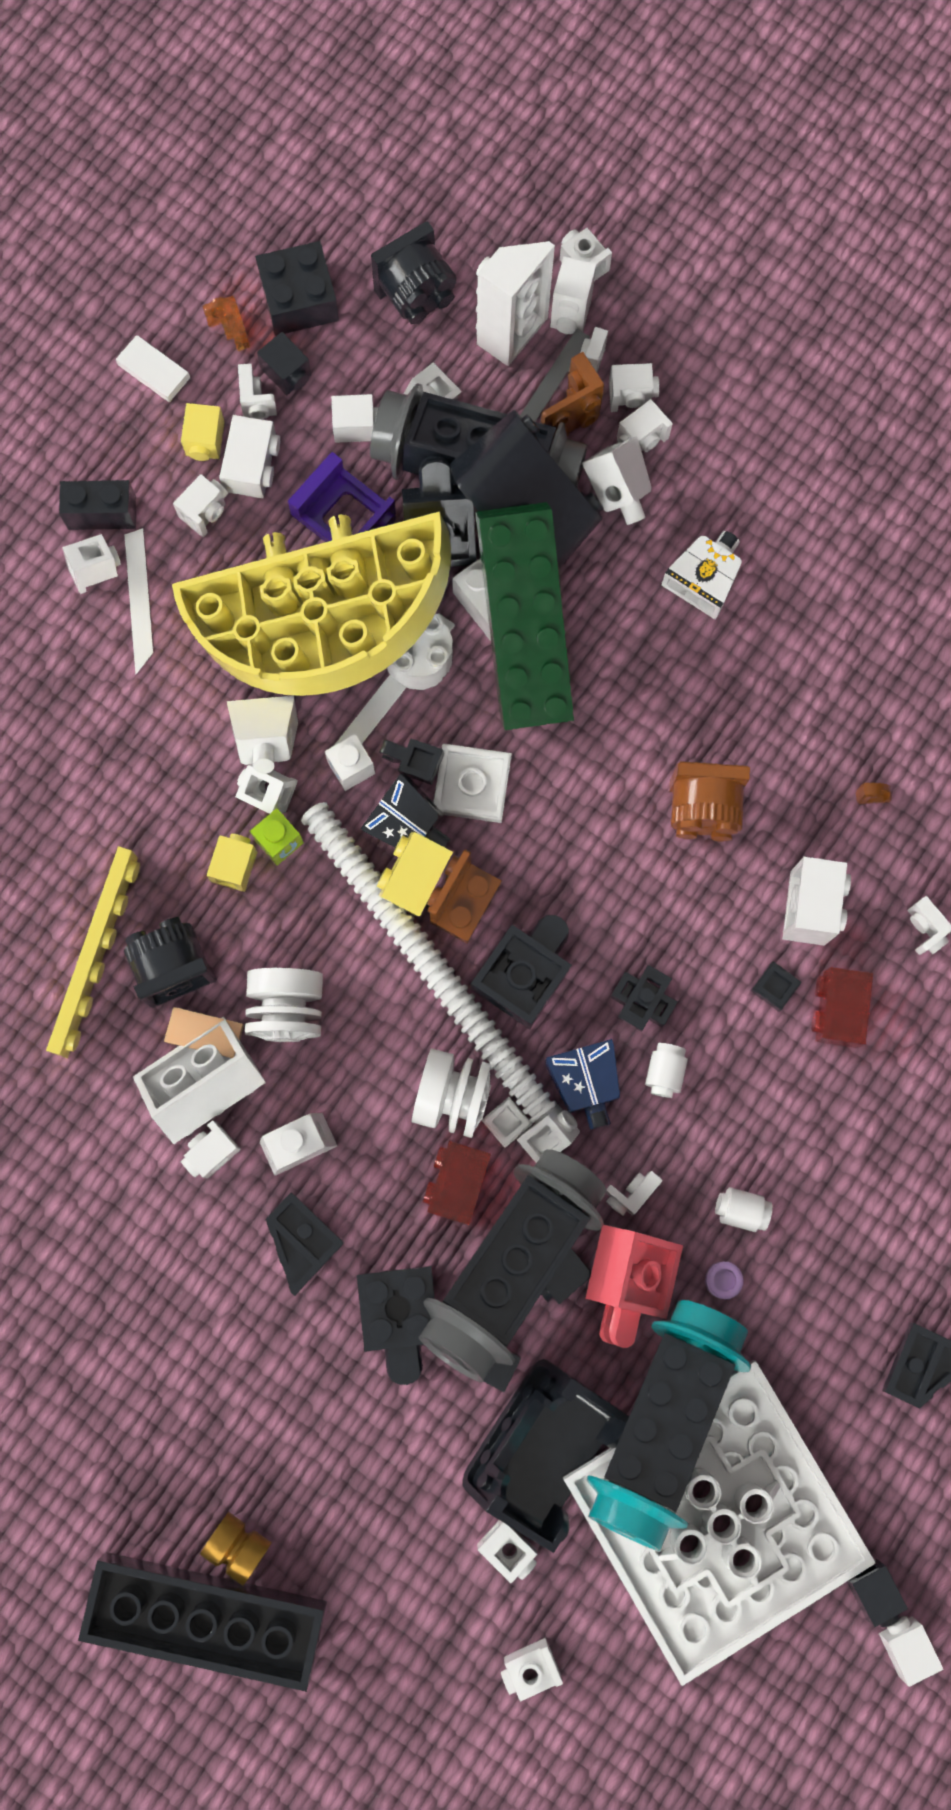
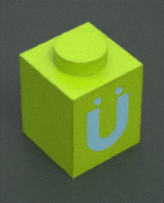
M277 808L250 830L256 843L277 866L304 844L300 833Z

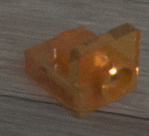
M234 296L227 298L219 297L202 306L209 327L222 324L227 340L234 339L237 351L250 348Z

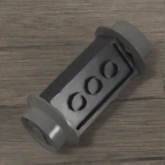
M419 383L412 388L408 395L387 390L382 397L375 418L370 444L371 459L390 463L393 479L399 480L404 471L419 475L420 464L425 458L438 455L452 463L508 414L423 392V386ZM534 422L540 429V432L536 434L540 444L574 485L578 487L583 469L582 462L585 461L588 444L568 439L565 423L560 422L557 431L556 427Z
M547 1149L535 1166L519 1164L515 1167L514 1175L521 1184L520 1188L442 1302L432 1298H426L424 1301V1306L431 1319L420 1334V1341L446 1364L477 1382L484 1381L495 1363L513 1365L515 1358L506 1348L583 1229L598 1231L604 1225L603 1219L596 1208L607 1193L605 1185L588 1168L561 1152Z

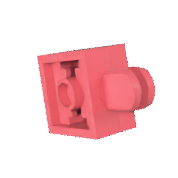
M607 1225L602 1226L585 1299L606 1304L599 1331L602 1341L621 1348H628L635 1342L641 1313L667 1319L683 1245L635 1231Z

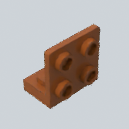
M584 352L571 358L568 389L566 390L567 398L541 413V424L556 427V431L560 422L565 423L567 437L571 431L580 426L582 428L589 427L600 416L604 383Z
M464 849L460 857L456 855L452 857L445 870L447 875L445 878L446 883L443 888L436 886L427 905L429 906L428 912H430V922L432 925L468 944L498 891L502 880L472 865L471 852Z

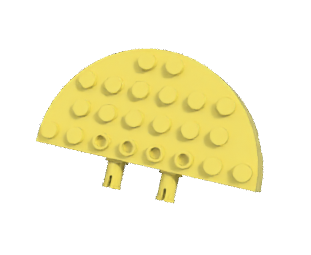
M440 512L352 535L350 517L340 514L338 515L340 524H337L335 516L331 517L328 521L331 528L332 541L288 553L286 552L285 536L282 533H272L274 542H271L270 535L267 534L263 538L266 559L172 584L180 615L207 653L225 671L250 686L267 692L297 696L319 695L354 686L383 671L406 653L423 634L436 614L447 586L451 565L450 535Z

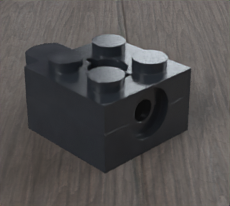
M432 455L425 458L420 464V488L402 489L404 521L440 512L450 535V567L471 565L476 562L474 506L459 487L453 485V474L449 461L442 456Z
M546 915L538 921L529 936L514 925H511L472 981L471 990L530 1030L571 969L572 965L558 956L569 937L567 923L556 915Z
M432 1266L358 1274L357 1285L364 1352L385 1349L386 1368L389 1378L399 1385L414 1383L420 1377L423 1370L421 1345L424 1344L420 1341L419 1336L431 1319L424 1306V1301L426 1298L435 1299Z

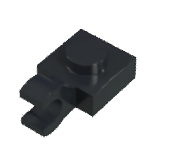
M412 738L407 748L384 740L379 751L380 754H383V759L393 763H400L398 768L400 774H406L410 778L430 785L433 784L445 754L443 749Z

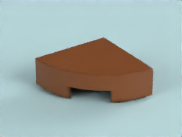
M863 783L856 791L857 803L861 805L892 801L891 786L884 783Z

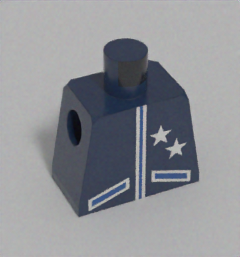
M610 1039L547 1057L544 1061L545 1066L567 1111L571 1114L584 1110L590 1130L610 1125L611 1122L605 1104L620 1098L613 1040Z

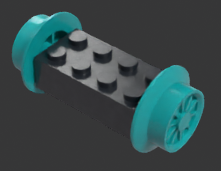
M688 1300L678 1301L670 1321H654L651 1328L662 1337V1340L605 1473L604 1480L590 1475L586 1479L597 1493L588 1517L613 1532L656 1551H661L669 1529L688 1527L689 1523L676 1515V1512L733 1370L749 1372L751 1369V1364L740 1353L748 1335V1330L729 1316Z

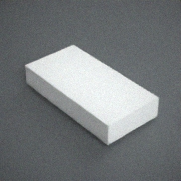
M137 335L115 359L118 366L168 402L175 397L190 379L189 372Z

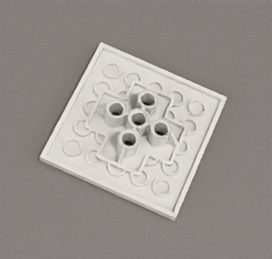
M755 1360L749 1362L751 1364L749 1372L734 1371L731 1375L676 1512V1515L687 1521L689 1525L687 1528L669 1529L661 1551H656L636 1543L588 1517L597 1493L586 1479L590 1475L604 1480L605 1473L616 1448H609L563 1477L682 1686L875 1564L873 1557ZM701 1480L709 1481V1494L704 1498L693 1497L694 1485ZM753 1494L761 1495V1507L755 1512H747L745 1509L747 1498ZM722 1514L728 1515L730 1517L729 1527L723 1532L713 1531L714 1519ZM695 1535L698 1538L697 1547L689 1553L681 1551V1540L685 1536ZM747 1549L750 1552L749 1561L741 1567L733 1565L734 1554L738 1550Z

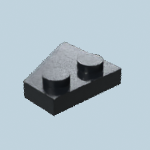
M292 1192L265 1219L270 1234L273 1237L280 1263L283 1266L290 1292L296 1296L343 1246L344 1242Z
M910 1322L882 1391L920 1409L933 1398L937 1390L946 1387L951 1382V1340Z

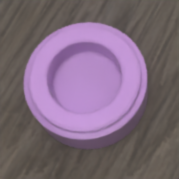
M717 1262L707 1270L705 1285L713 1296L720 1299H731L741 1291L743 1276L736 1265L730 1262Z

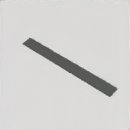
M578 329L575 330L520 415L522 418L528 414L534 422L537 420L569 371L571 358L581 352L584 339H590L589 335Z

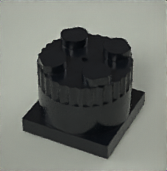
M425 221L371 254L375 293L380 300L387 296L400 315L407 319L410 324L421 323L430 312L434 311L437 307L439 309L446 308L455 298L453 289L457 283L456 275L435 247L434 229L428 221Z
M179 917L164 920L159 924L160 929L146 934L145 931H139L125 939L127 947H125L124 953L137 983L133 987L138 999L152 1008L212 984L217 980L212 967L206 961L192 924L181 923Z

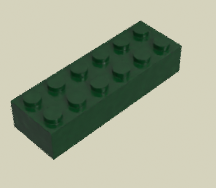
M547 502L475 512L499 712L504 730L574 721L552 508Z

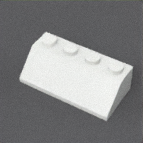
M549 241L499 247L491 258H484L477 269V323L475 327L477 329V345L507 366L512 363L548 319L555 245Z

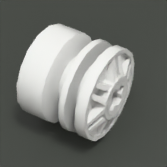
M295 968L249 970L247 972V997L262 1001V1006L246 1009V1017L261 1019L262 1021L246 1023L245 1035L273 1042H299L307 1038L320 1037L321 1026L305 1023V1021L321 1019L322 1012L305 1006L306 1002L322 998L323 974L317 971Z
M431 1048L420 1082L411 1122L436 1128L442 1114L449 1115L450 1133H455L458 1119L461 1118L467 1120L463 1136L472 1138L478 1124L483 1120L491 1089V1064L482 1062L478 1077L470 1076L473 1059L468 1058L461 1073L455 1072L454 1054Z

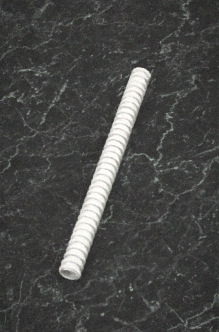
M323 802L311 807L303 815L301 820L303 825L309 826L308 831L310 834L315 833L314 839L316 842L322 843V850H328L327 856L329 859L335 860V867H341V875L343 877L347 876L348 884L355 886L354 892L362 895L360 897L363 903L367 902V909L375 912L374 918L382 921L380 926L383 929H388L387 935L395 938L394 944L402 947L400 952L403 955L407 954L409 956L407 961L415 964L414 970L421 972L420 978L422 981H428L427 987L429 990L434 989L435 998H441V1006H447L449 1009L448 1015H454L456 1018L454 1023L456 1025L460 1024L463 1027L461 1032L463 1034L467 1033L470 1036L468 1041L476 1044L474 1049L477 1052L481 1051L483 1053L481 1058L483 1061H489L491 1064L490 1070H496L495 1076L497 1079L502 1078L504 1081L502 1083L503 1087H509L511 1090L509 1095L511 1097L515 1095L518 1099L516 1104L518 1106L522 1104L525 1108L522 1112L525 1115L529 1114L531 1116L529 1121L532 1124L537 1123L556 1109V1101L551 1102L549 1100V1092H543L542 1083L537 1084L535 1081L536 1075H530L528 1072L529 1066H523L521 1063L523 1058L521 1056L516 1057L514 1054L516 1049L514 1047L510 1048L507 1045L509 1040L507 1038L503 1039L500 1036L502 1031L500 1029L496 1030L493 1027L495 1022L487 1019L488 1013L480 1010L482 1007L480 1002H474L475 996L473 993L468 994L466 984H460V976L455 977L453 967H447V959H441L440 950H434L433 941H427V933H421L419 923L414 924V916L412 914L408 915L406 910L378 896L382 889L376 886L381 873L373 870L374 864L372 862L368 863L367 855L360 853L361 847L359 845L355 846L354 838L347 836L348 830L341 828L342 823L340 820L334 819L335 814L333 811H328V804Z

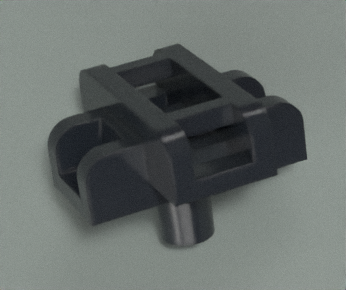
M650 965L646 967L640 979L624 972L611 995L612 999L624 1005L618 1019L629 1023L641 1032L648 1020L663 1027L677 1004V1001L664 994L672 978ZM649 979L650 981H652V982L656 983L657 985H659L660 988L654 986L653 984L649 983V982L646 981V980Z

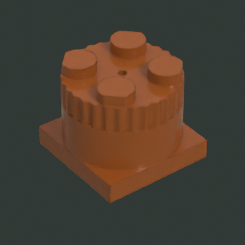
M678 762L669 785V792L673 793L671 827L676 829V837L696 839L698 834L711 835V840L731 841L732 834L743 829L744 787L750 780V767L743 765Z

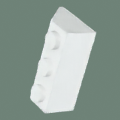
M224 1016L221 1018L224 1019L223 1021L187 1045L178 1046L133 1076L152 1119L173 1144L192 1134L197 1128L215 1116L220 1115L227 1108L266 1083L254 1061L240 1040H238ZM221 1026L235 1051V1057L228 1058L222 1056L217 1048L210 1044L204 1045L197 1050L188 1047Z

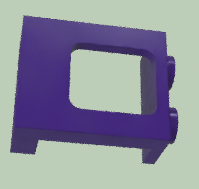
M333 452L327 456L288 500L291 515L325 542L332 541L331 528L323 521V518L339 499L346 494L351 495L374 513L358 533L392 525L396 520L395 500L389 497L385 501L346 471L343 467V460Z

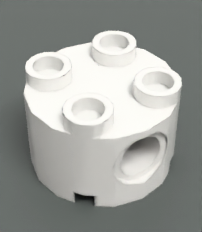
M435 614L415 644L398 660L387 667L389 674L394 680L396 679L409 689L424 690L436 686L442 681V678L449 672L452 666L453 639L448 626L443 622L440 615Z

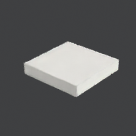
M443 744L442 749L445 754L439 766L434 804L444 815L502 823L512 753Z

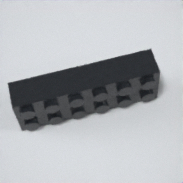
M106 1552L96 1563L78 1641L307 1692L327 1601L248 1583L242 1586L234 1580Z

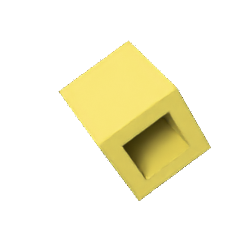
M186 403L181 443L186 456H190L198 461L220 458L225 422L219 406Z
M230 834V838L219 835L206 875L212 883L245 892L258 853L254 845L250 844L251 840L238 834Z

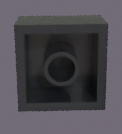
M321 241L255 256L275 336L281 332L286 334L339 321L337 301Z

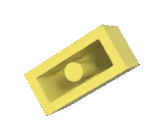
M411 832L408 838L403 835L393 852V855L397 856L398 859L392 870L387 867L385 868L376 887L382 889L378 896L416 916H420L453 852L416 832Z

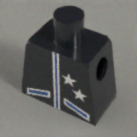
M400 774L361 827V830L395 848L401 837L404 835L408 838L411 832H416L445 848L451 842L448 836L436 828L443 819L444 813L406 774Z

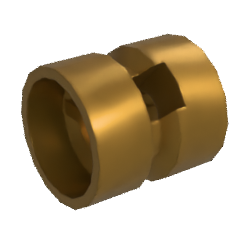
M228 1512L200 1555L215 1566L227 1565L226 1574L244 1586L272 1542L257 1531L245 1532L246 1524Z

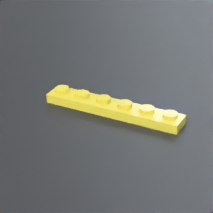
M119 846L117 848L46 1051L55 1055L68 1058L70 1051L74 1052L79 1044L81 1032L78 1031L81 1019L88 1016L93 1003V997H90V993L94 983L98 984L102 978L105 968L102 959L106 949L110 950L114 944L117 931L113 928L118 915L122 916L126 910L128 896L125 894L130 882H135L139 873L140 863L137 862L138 857L132 850Z

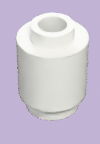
M658 1043L656 1051H652L645 1083L646 1086L652 1088L651 1094L672 1098L673 1093H681L688 1061L685 1057V1048L672 1044Z
M729 1187L726 1193L719 1194L715 1214L720 1215V1222L722 1224L756 1232L758 1229L765 1231L771 1220L772 1203L765 1201L763 1196Z

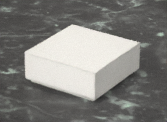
M510 1097L481 1120L504 1148L532 1126V1123Z

